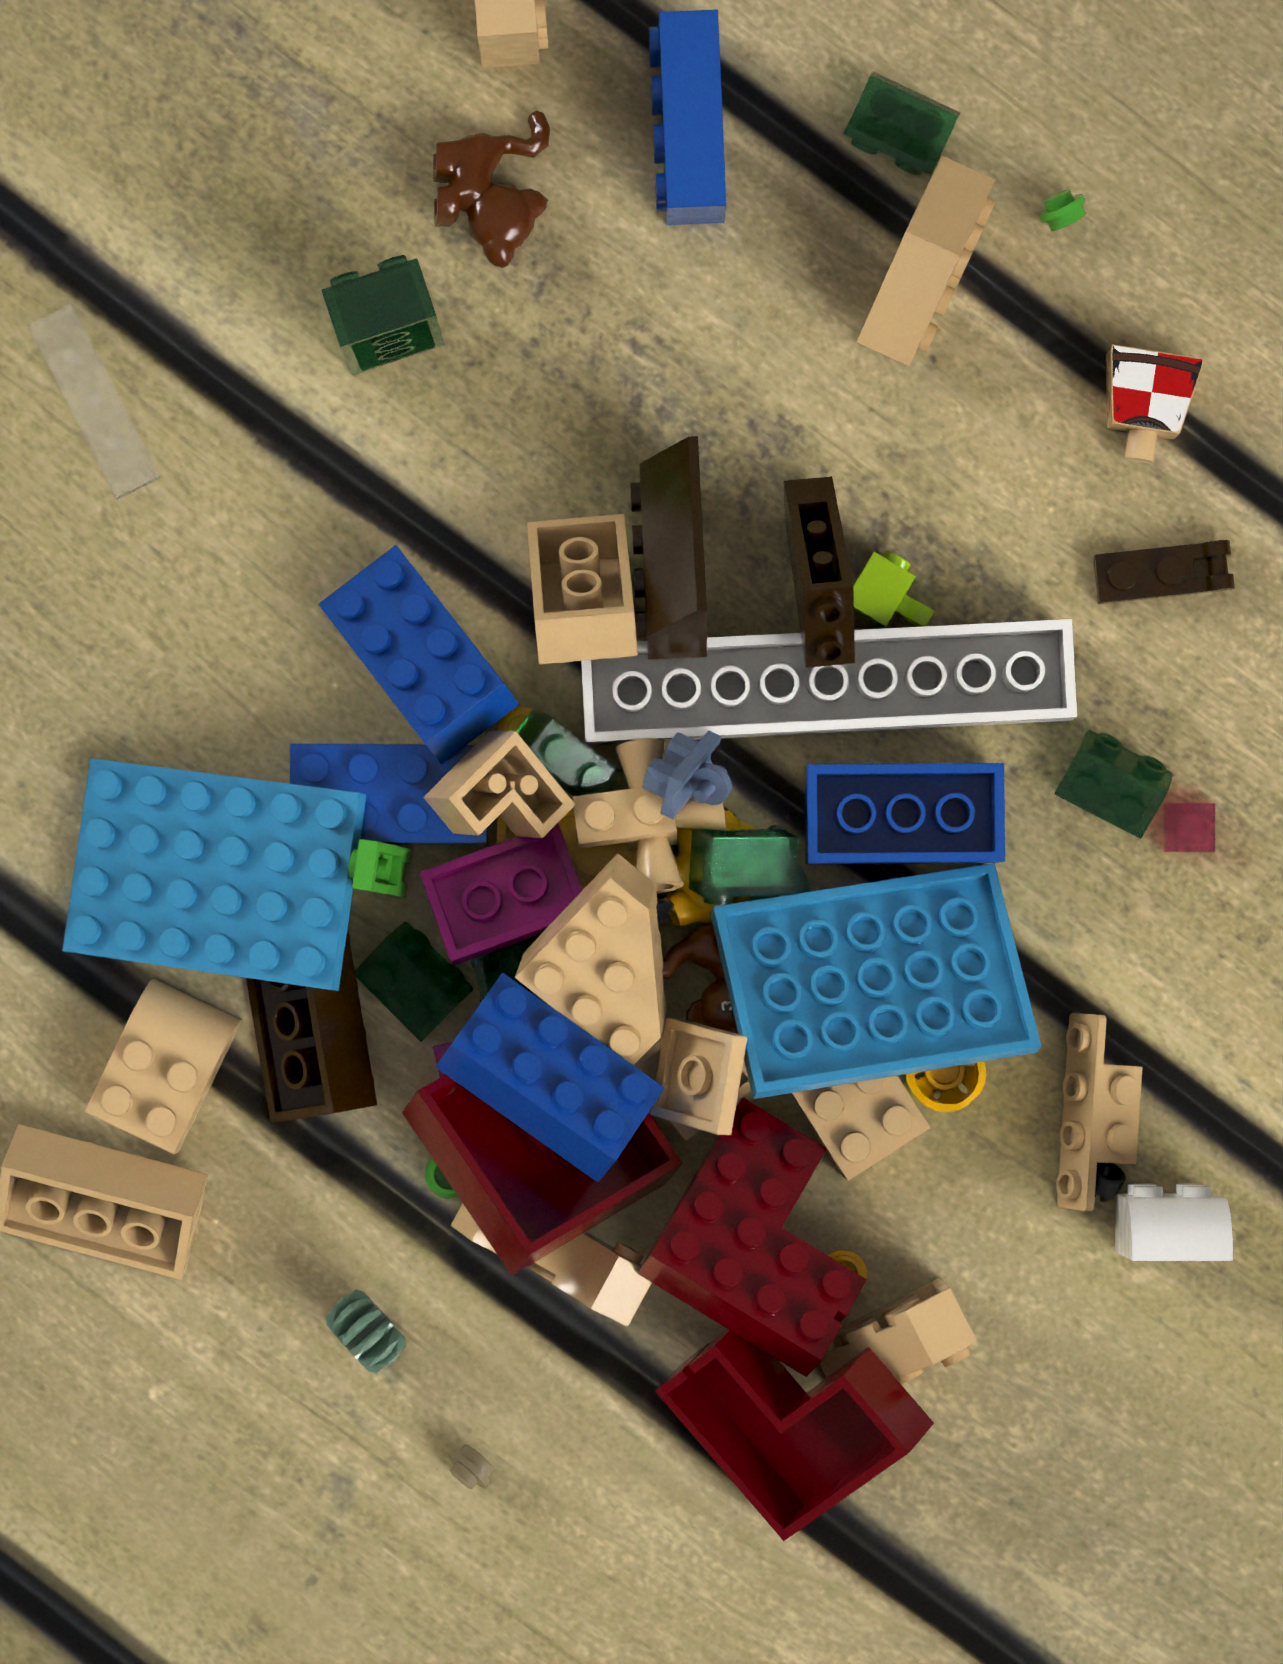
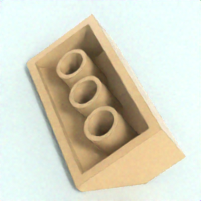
M18 1124L1 1166L0 1232L182 1280L203 1205L208 1174L99 1146L92 1142H84L50 1133L43 1129H35Z

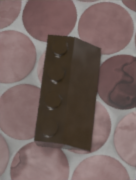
M691 436L639 464L640 482L630 483L632 512H641L642 525H632L633 555L643 554L644 568H634L635 598L645 597L646 611L636 612L637 641H647L648 660L707 657V601L698 436Z
M348 929L339 991L246 978L270 1123L334 1114L377 1105Z

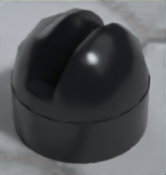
M1097 1162L1095 1197L1099 1195L1101 1202L1114 1199L1120 1192L1126 1180V1175L1121 1168L1114 1163Z

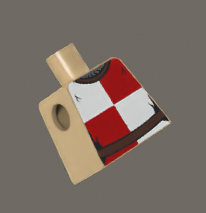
M1111 345L1106 353L1107 429L1128 433L1124 459L1140 463H1153L1157 437L1175 439L1180 434L1204 359Z

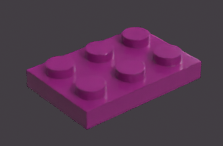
M558 823L543 838L515 837L419 872L453 966L541 935L582 891Z

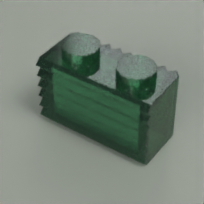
M540 709L532 710L516 731L558 784L572 796L613 791L623 778L621 769L617 768L608 759L600 755L599 752L565 728L564 725Z
M778 828L775 830H692L689 889L702 896L703 902L713 905L732 904L733 896H749V901L778 897L779 895L795 894L799 839L788 831Z

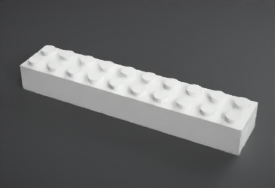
M1072 619L854 630L855 663L810 668L805 667L801 633L707 637V657L648 660L647 641H637L638 656L581 661L586 745L621 744L647 738L670 741L677 732L694 740H700L708 730L722 736L721 738L1071 721L1077 718Z

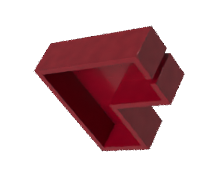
M447 1075L417 1090L402 1112L511 1275L516 1274L662 1187L683 1164L648 1113L616 1162L601 1180L596 1182Z
M742 1098L736 1106L731 1135H718L637 1274L807 1377L823 1360L842 1325L841 1322L848 1315L867 1279L782 1228L827 1148L747 1099Z
M728 1329L718 1335L710 1344L708 1343L684 1361L655 1391L783 1541L910 1453L934 1424L869 1347L806 1393L779 1360Z

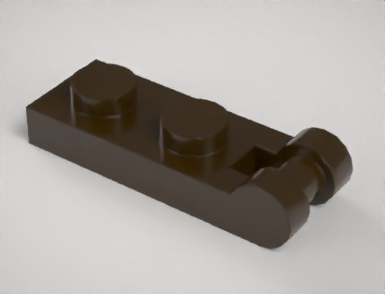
M1230 540L1096 554L1093 556L1098 604L1235 589L1234 575L1228 574L1227 556L1231 555ZM1207 559L1209 576L1195 578L1194 560Z

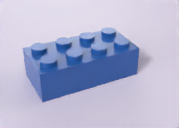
M718 9L659 12L658 27H649L650 67H660V76H651L652 116L662 115V124L653 125L654 164L664 163V173L656 174V212H666V225L724 223L726 183Z
M397 545L393 546L318 604L440 764H443L519 705L505 683Z
M290 744V784L367 794L360 839L387 844L488 845V827L479 836L453 834L423 798L475 745H466L443 764H440L425 744Z
M1004 763L807 764L805 766L806 864L1005 862Z
M503 972L436 1065L438 1070L596 1182H599L616 1162L665 1089L661 1084Z

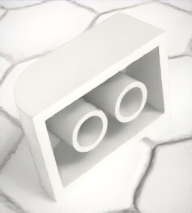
M1127 1184V1193H1118L1115 1197V1252L1131 1261H1233L1232 1223L1228 1201L1225 1197L1212 1193V1187L1206 1186V1184H1176V1193H1163V1187L1157 1186V1184Z

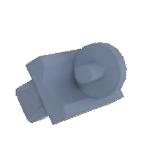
M708 730L698 742L677 732L666 748L664 760L655 758L646 770L642 787L664 798L660 814L674 819L692 796L697 802L710 805H719L727 799L732 791V783L727 769L722 765H714L711 761V753L720 744L722 736Z

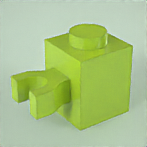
M888 550L885 551L883 556L875 551L873 552L853 586L854 613L880 629L887 626L894 613L915 627L927 626L935 611L906 595L916 576L908 572L911 566L909 562Z

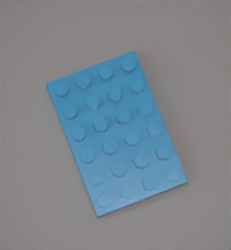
M90 758L62 951L339 991L353 894V879L349 877L348 866L352 851L358 849L367 794Z
M995 863L713 906L710 912L737 1032L739 1035L747 1036L744 1062L753 1099L1037 1053L1042 1047Z

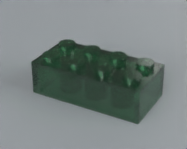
M406 255L392 257L377 264L379 271L361 277L358 271L347 272L330 279L331 287L321 290L340 348L353 375L445 345L417 258L407 261Z

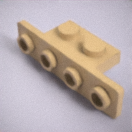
M1071 1013L1069 1016V1027L1066 1033V1073L1063 1081V1118L1059 1134L1061 1143L1059 1175L1056 1181L1058 1193L1057 1206L1059 1208L1093 1211L1097 1162L1136 1164L1143 1067L1104 1064L1105 1015Z

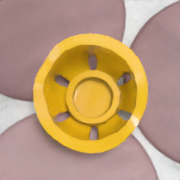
M983 1061L976 1062L975 1065L964 1064L922 1071L925 1074L918 1079L915 1078V1075L920 1072L906 1074L911 1092L923 1105L939 1112H953L969 1105L981 1093L986 1080V1067ZM962 1083L967 1088V1092H962L958 1085ZM938 1088L940 1089V1097L935 1099L934 1093Z

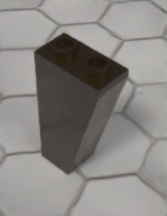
M831 476L784 481L785 523L805 667L855 663L854 591L833 478Z

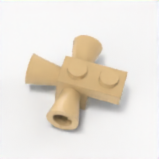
M647 738L624 742L616 746L615 749L629 789L572 796L575 803L574 814L579 849L628 842L629 851L637 850L636 869L656 884L657 893L679 889L684 884L670 847L671 845H678L677 828L726 831L723 802L719 805L699 803L692 796L674 819L660 814L664 798L643 789L642 786L646 770L655 758L663 760L664 741Z

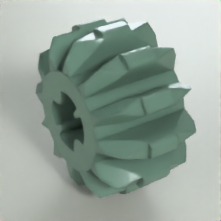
M354 1290L346 1297L343 1296L333 1305L334 1308L326 1316L327 1326L369 1372L378 1373L384 1367H389L406 1347L405 1337L364 1291Z

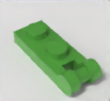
M359 839L358 849L352 851L349 859L348 873L349 877L353 879L352 888L406 898L408 883L403 882L406 863L411 864L413 849Z

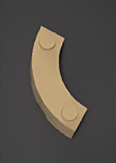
M462 1203L450 1226L469 1240L496 1253ZM584 1232L530 1266L532 1271L552 1281L554 1286L582 1302L590 1309L626 1326H629L652 1283L637 1274L641 1267L640 1262L644 1257L643 1254L621 1242H618L614 1248L588 1232Z

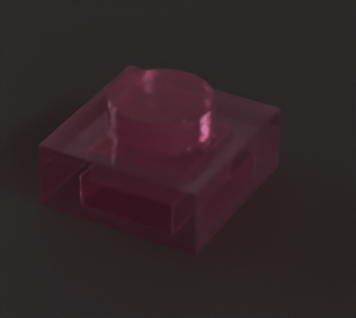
M1215 803L1164 804V852L1214 853Z

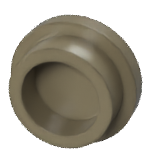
M465 1444L459 1452L454 1450L449 1455V1459L454 1464L450 1472L464 1486L472 1490L477 1484L486 1489L491 1483L489 1476L495 1469L475 1449Z

